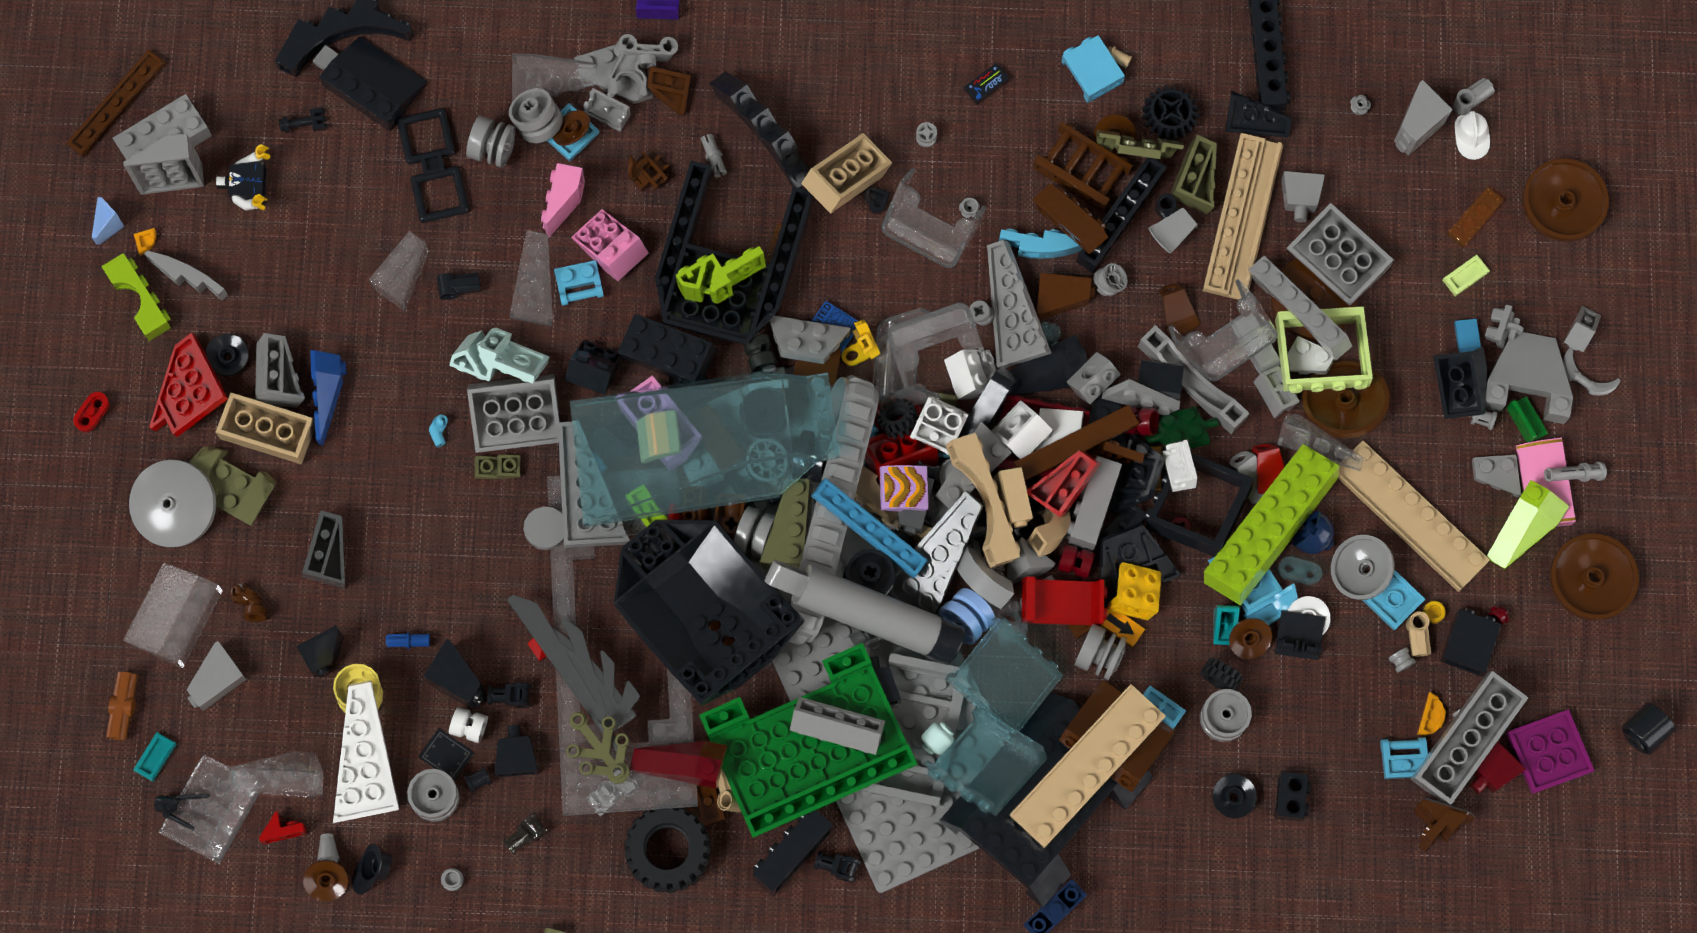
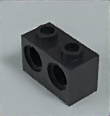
M1281 771L1278 775L1275 819L1301 822L1304 816H1308L1309 803H1306V794L1309 795L1311 790V781H1308V775ZM1296 781L1300 786L1299 791L1291 790L1289 782ZM1287 804H1296L1298 808L1297 813L1289 812Z

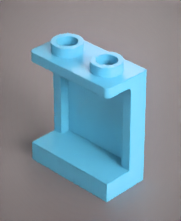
M1099 35L1094 38H1086L1080 46L1076 48L1071 47L1062 55V64L1064 66L1067 65L1084 92L1083 97L1087 103L1124 82L1125 75Z

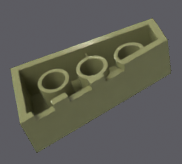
M810 479L787 480L760 560L764 570L770 569L773 560L781 561L799 569L812 516L813 498L811 495L813 494L814 487Z

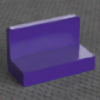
M637 0L636 16L643 19L679 20V0Z

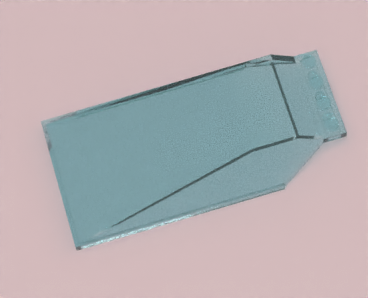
M761 371L570 401L583 523L585 527L777 498L818 461L840 458L828 373L801 376ZM651 413H653L654 429L658 452L657 455H655L650 418Z

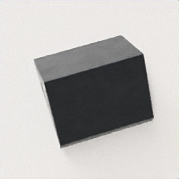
M1141 359L1137 383L1179 401L1184 365Z

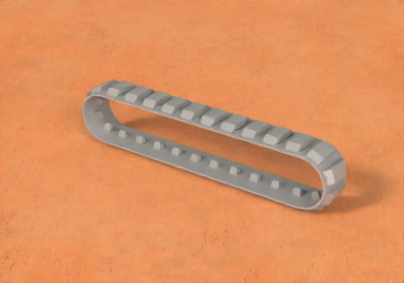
M854 375L846 378L840 377L835 382L828 396L818 437L822 434L833 436L822 480L824 478L828 479L852 500L855 498L879 401V392L874 388L873 384ZM811 481L814 492L820 483ZM814 498L812 502L811 524L799 569L804 570L810 564L836 574L847 525ZM778 589V592L805 620L788 642L797 645L812 642L817 636L825 616L794 604L792 594Z

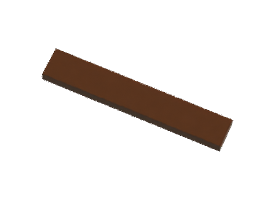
M148 49L66 142L67 146L84 158L166 64L165 61Z
M1127 405L1015 461L1014 466L1015 468H1022L1024 481L1027 482L1059 466L1079 450L1086 452L1138 426L1139 422L1130 406Z

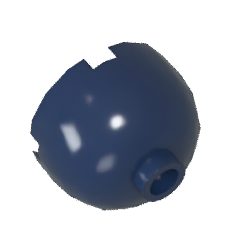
M1315 511L1304 522L1303 525L1305 526L1301 533L1299 530L1297 531L1292 543L1297 549L1310 555L1319 554L1324 550L1328 551L1334 544V525L1326 515Z

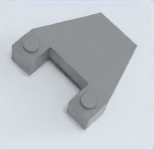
M1523 332L1521 335H1515L1514 340L1508 339L1486 381L1485 409L1501 412L1506 406L1508 390L1546 397L1543 420L1565 424L1570 418L1573 395L1556 338Z

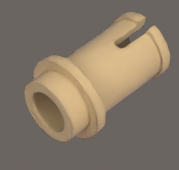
M1109 46L1108 51L1116 63L1127 68L1132 56L1115 49V46Z

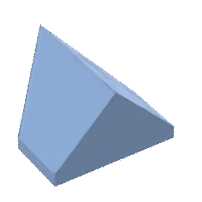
M98 197L92 239L96 244L101 245L122 229L124 225L102 197Z

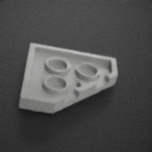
M615 45L574 57L580 78L608 92L607 78L618 59L614 53ZM638 68L645 74L647 78L645 69ZM621 76L616 79V95L625 98L626 101L636 104L654 98L653 94L646 90L647 95L643 99H639L637 97L638 86L632 78Z

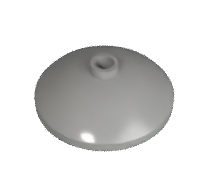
M1357 535L1345 540L1337 548L1331 561V576L1335 586L1341 593L1356 600H1368L1381 594L1390 584L1394 574V558L1389 547L1382 540L1370 535ZM1370 566V572L1365 573V569Z

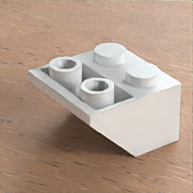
M961 350L944 360L957 400L977 398L979 394H982L989 380L997 371L990 350Z

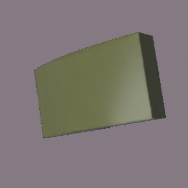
M520 455L475 456L474 479H510L520 477Z

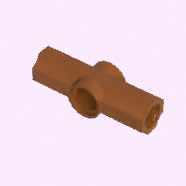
M118 672L114 695L111 696L108 707L110 715L106 734L108 739L126 741L130 717H133L136 701L134 695L138 678L137 674L129 672Z

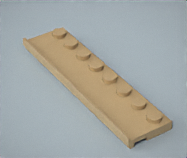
M1244 133L1240 134L1205 278L1204 292L1241 300L1246 303L1252 280L1248 269L1256 263L1283 149L1281 142L1274 143L1266 141L1264 138Z
M1364 441L1339 464L1338 479L1458 592L1490 561L1487 556Z
M1130 684L1009 816L1045 848L1161 723L1166 715Z

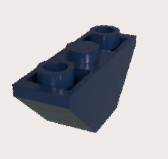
M1071 879L1043 908L1041 907L1028 919L1023 926L1030 933H1049L1087 894Z

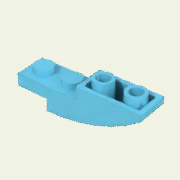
M1001 229L999 241H1009L1011 247L1019 248L1018 256L1026 258H1057L1077 253L1082 249L1066 234H1061L1060 231L1054 229L1045 230L1043 238L1034 233L1021 234L1014 229Z

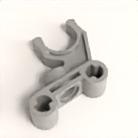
M630 34L621 36L614 46V53L618 59L607 78V95L614 97L617 93L616 79L621 76H627L635 80L638 86L637 97L643 99L647 95V78L638 68L648 69L650 66L656 67V61H669L678 50L676 40L671 37H665L658 45L637 44L635 37Z

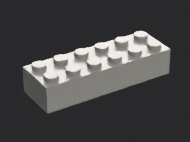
M1488 672L1410 779L1440 802L1451 805L1527 701L1528 697L1495 672Z

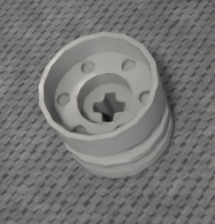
M479 115L473 124L468 139L467 158L483 161L488 154V164L493 165L495 163L496 167L503 168L514 147L516 128L514 125L508 124L506 126L504 122H500L496 129H494V119Z
M1093 623L1074 666L1088 671L1094 663L1097 665L1095 675L1099 676L1103 667L1107 669L1103 679L1109 680L1113 673L1117 671L1122 660L1127 638L1122 636L1119 644L1116 645L1113 643L1117 635L1116 633H1113L1107 641L1104 639L1106 629Z

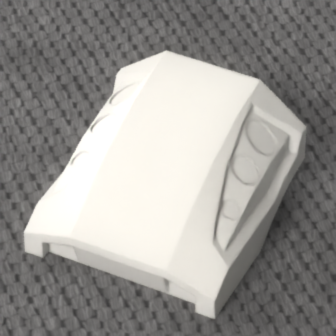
M929 396L910 438L919 440L949 455L946 444L958 438L969 414Z

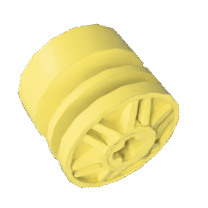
M352 664L344 667L338 672L334 680L333 690L339 707L345 714L349 684L371 680L378 709L383 702V690L378 675L372 668L364 664Z

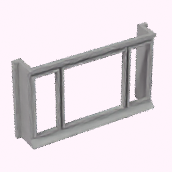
M890 653L889 667L894 681L898 670L956 681L952 701L898 691L901 699L950 709L946 725L953 730L955 741L968 681V669ZM954 742L939 756L937 770L914 766L905 770L935 777L931 796L873 784L860 791L940 807Z

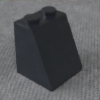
M446 638L423 677L428 685L474 710L476 706L479 707L484 701L485 695L483 694L485 691L453 643Z

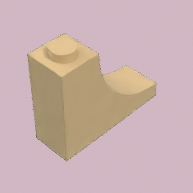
M1022 468L1000 471L992 479L996 481L999 499L1005 505L1004 513L1006 518L1010 521L1011 525H1014V528L1027 526V522L1033 519Z

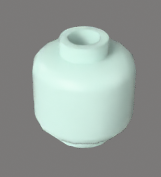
M944 722L932 723L921 736L924 742L922 747L931 755L933 753L942 755L954 742L953 730Z

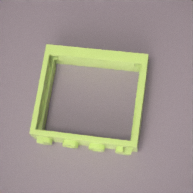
M1364 307L1320 309L1335 324L1355 323L1362 375L1290 379L1284 327H1301L1303 325L1289 311L1277 313L1275 322L1284 392L1300 393L1303 390L1320 392L1324 389L1341 391L1352 387L1360 390L1370 386L1373 377Z

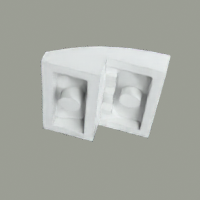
M1040 408L1039 416L1053 431L1045 441L1036 447V451L1081 429L1084 418L1083 411Z

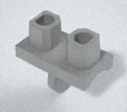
M1506 305L1505 309H1493L1491 320L1500 324L1498 328L1488 326L1485 333L1487 340L1496 342L1497 347L1504 349L1507 337L1514 340L1515 335H1521L1524 330L1519 325L1520 319L1514 318L1515 313L1512 312L1513 307L1510 305Z

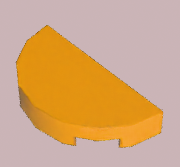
M1431 692L1427 696L1417 735L1426 736L1433 734L1442 727L1445 721L1446 710L1439 697Z

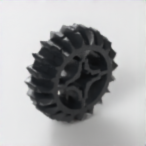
M1166 84L1163 90L1158 87L1156 88V93L1151 92L1149 94L1150 98L1145 99V106L1142 108L1144 112L1142 118L1147 120L1145 123L1146 127H1152L1150 129L1151 134L1158 132V138L1161 135H1165V139L1169 140V137L1172 136L1173 140L1176 141L1178 135L1183 139L1186 133L1190 134L1192 132V127H1196L1197 122L1195 120L1199 118V114L1196 112H1198L1199 106L1194 105L1196 98L1189 99L1191 92L1183 93L1184 87L1178 91L1176 90V85L1169 89ZM1155 106L1159 108L1162 114L1159 120L1154 113ZM1182 106L1187 112L1186 120L1182 118L1183 115L1180 113Z

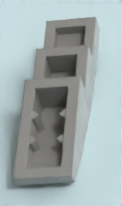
M148 250L144 253L153 265L178 286L186 281L200 294L207 288L221 301L228 296L222 286L190 265Z

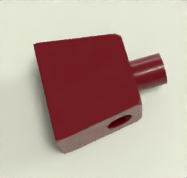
M1497 741L1475 771L1474 775L1477 778L1470 786L1478 794L1486 787L1494 793L1526 769Z

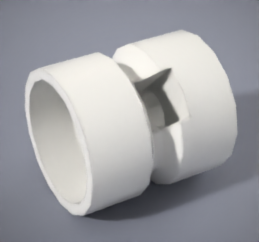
M457 707L451 720L449 734L460 738L465 735L467 740L480 743L487 726L488 716L477 712L472 715L470 710Z

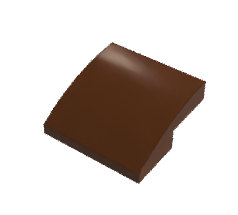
M841 348L831 353L830 358L824 364L796 360L792 381L794 383L832 388L837 380Z

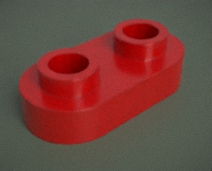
M101 392L91 393L73 418L74 425L79 431H92L107 412L110 403L105 394ZM97 402H102L100 407H95ZM85 419H89L87 425H83Z

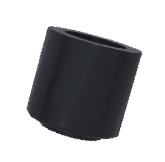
M1646 702L1621 728L1624 737L1630 745L1646 755H1651L1676 730L1667 715L1649 702Z

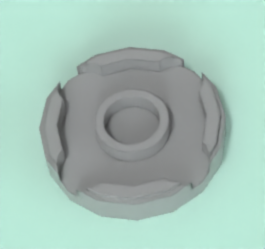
M540 507L528 514L523 528L526 540L540 550H550L559 546L564 540L562 513L553 507Z

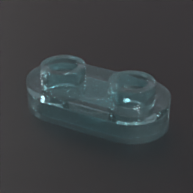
M1289 556L1283 558L1278 565L1280 576L1294 582L1315 585L1322 577L1320 566L1310 561ZM1291 566L1293 571L1287 572L1285 567ZM1306 572H1312L1314 577H1307Z

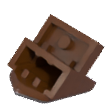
M1428 798L1421 799L1414 812L1428 826L1420 836L1422 841L1419 847L1426 852L1439 837L1448 842L1462 825L1471 823L1475 816L1466 809Z

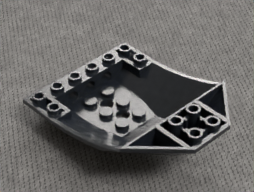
M655 520L621 547L614 606L657 658L701 706L741 687L775 659L805 622L804 618L773 586L764 581L765 577L745 556L717 521ZM713 621L721 622V627L716 631L709 629V625ZM726 638H735L733 644L728 646L723 644Z

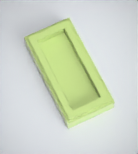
M1475 255L1444 277L1442 281L1456 297L1487 275L1490 270L1478 255Z

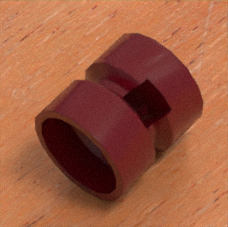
M1130 406L1139 425L1124 432V434L1134 435L1139 432L1141 435L1154 436L1159 425L1157 409L1143 407L1140 410V408Z
M1065 543L1058 571L1065 573L1073 571L1076 576L1087 579L1095 552L1084 548L1079 551L1077 546ZM1076 557L1082 559L1081 566L1074 565Z

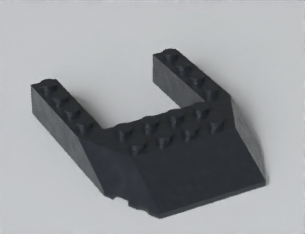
M691 160L655 275L663 323L747 345L781 307L794 272L815 199L807 189L793 186L770 264H766L765 268L733 285V296L718 304L713 303L710 294L704 295L703 302L687 300L679 290L676 274H678L681 268L694 265L704 255L714 254L721 267L728 260L739 258V256L692 245L713 172L711 165Z

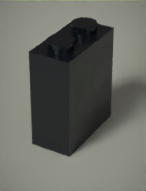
M1467 608L1459 609L1455 613L1440 662L1482 676L1486 673L1501 624L1497 623L1493 617L1475 615V611Z

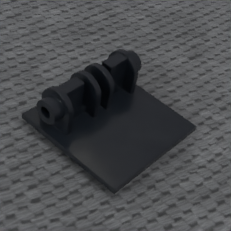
M1281 610L1275 654L1318 660L1319 654L1322 651L1321 640L1325 617Z

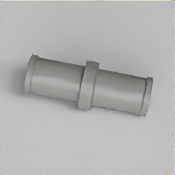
M707 134L708 140L705 136L701 138L706 152L705 158L710 162L714 177H721L720 172L724 176L727 170L721 158L722 152L717 148L714 135Z

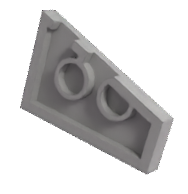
M1130 379L1110 387L1102 393V399L1140 409L1143 407L1156 408L1160 415H1169L1179 410L1180 401Z

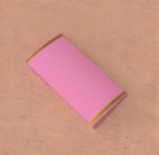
M1562 438L1516 445L1523 491L1530 480L1553 492L1569 506L1557 527L1573 525L1576 519L1569 480L1547 482L1544 478V471L1547 468L1567 467Z

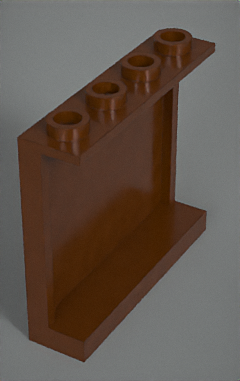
M1102 680L1065 729L1059 741L1071 749L1122 693ZM1161 721L1113 773L1111 778L1122 787L1133 792L1175 733V730Z

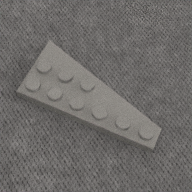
M1001 240L987 245L991 300L994 311L993 325L997 368L1002 366L1007 368L1051 354L1009 241Z
M580 421L558 422L564 548L625 545L630 540L624 530L623 523L614 506Z

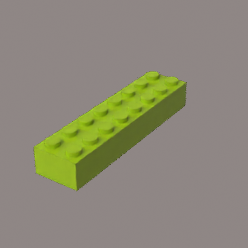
M1302 444L1205 569L1204 584L1241 606L1339 478V465Z

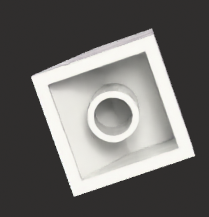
M1021 400L991 430L1019 459L1033 453L1034 449L1041 442L1045 441L1053 431L1037 413Z

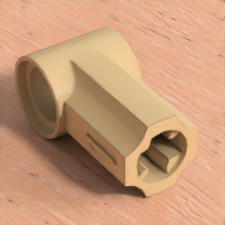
M1415 612L1406 621L1411 657L1431 655L1428 630L1429 617L1423 612ZM1414 618H1418L1422 621L1421 628H1417L1414 626Z
M722 769L718 783L720 794L717 799V805L723 811L741 812Z

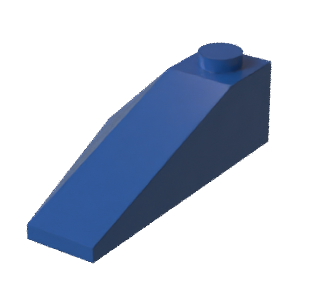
M311 350V377L314 381V386H317V389L313 392L315 407H318V410L314 411L316 441L321 446L325 443L343 384V375L347 374L346 362L342 361L340 355Z

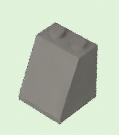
M1423 80L1419 83L1394 140L1396 147L1408 156L1445 124L1452 111Z

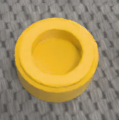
M1438 601L1427 603L1422 611L1429 617V623L1437 624L1442 621L1446 613L1445 607Z

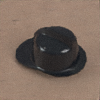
M370 844L353 873L352 887L354 892L363 895L368 892L374 882L386 879L390 872L393 856L380 851L376 844Z

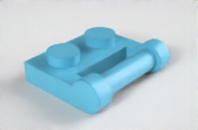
M596 260L554 269L562 306L568 305V302L595 296L597 298L604 297ZM595 284V288L569 294L565 292V290Z
M1419 737L1418 740L1404 741L1381 739L1380 747L1384 779L1411 778L1428 755L1426 738ZM1418 749L1419 754L1390 756V750Z

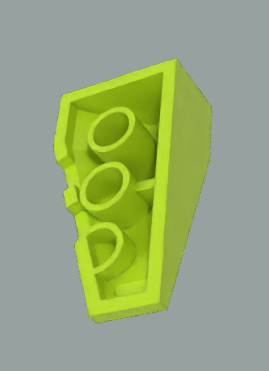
M1530 480L1487 557L1491 562L1506 569L1531 546L1539 542L1548 532L1556 528L1569 506L1553 492Z

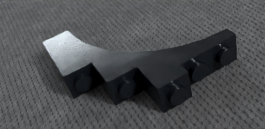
M356 0L348 15L340 8L328 7L318 27L309 20L304 22L298 19L276 57L275 64L277 69L297 77L305 64L320 52L325 45L329 46L342 39L362 34H383L410 42L414 34L408 22L402 19L398 21L392 18L389 13L381 11L377 0Z
M725 71L709 84L718 99L736 113L765 146L788 179L792 188L793 186L800 188L809 170L798 153V147L789 131L776 123L768 107L758 102L749 86L740 79Z

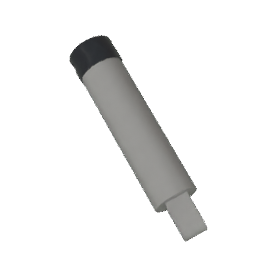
M773 560L764 580L770 586L792 594L793 603L923 654V656L945 665L951 664L956 659L965 637L964 625L943 616H937L810 564L804 570H801L781 561Z

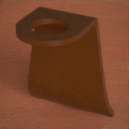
M1171 284L1159 290V294L1163 297L1168 335L1177 336L1185 334L1200 325V321L1182 286ZM1175 288V289L1172 290V291L1165 292V290H1167V289Z

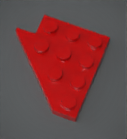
M190 333L174 346L149 426L155 432L167 423L172 434L178 437L228 400L200 342L193 333Z

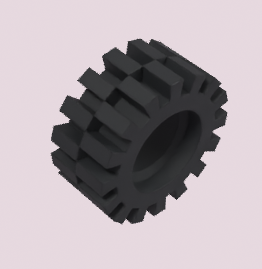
M898 398L896 402L891 400L889 405L884 404V409L880 408V414H877V420L883 433L888 438L893 437V439H897L898 436L904 438V434L910 435V430L913 431L919 418L912 402L904 398L901 401Z
M1213 657L1208 659L1200 672L1205 680L1221 690L1231 689L1236 691L1243 680V676L1236 669Z

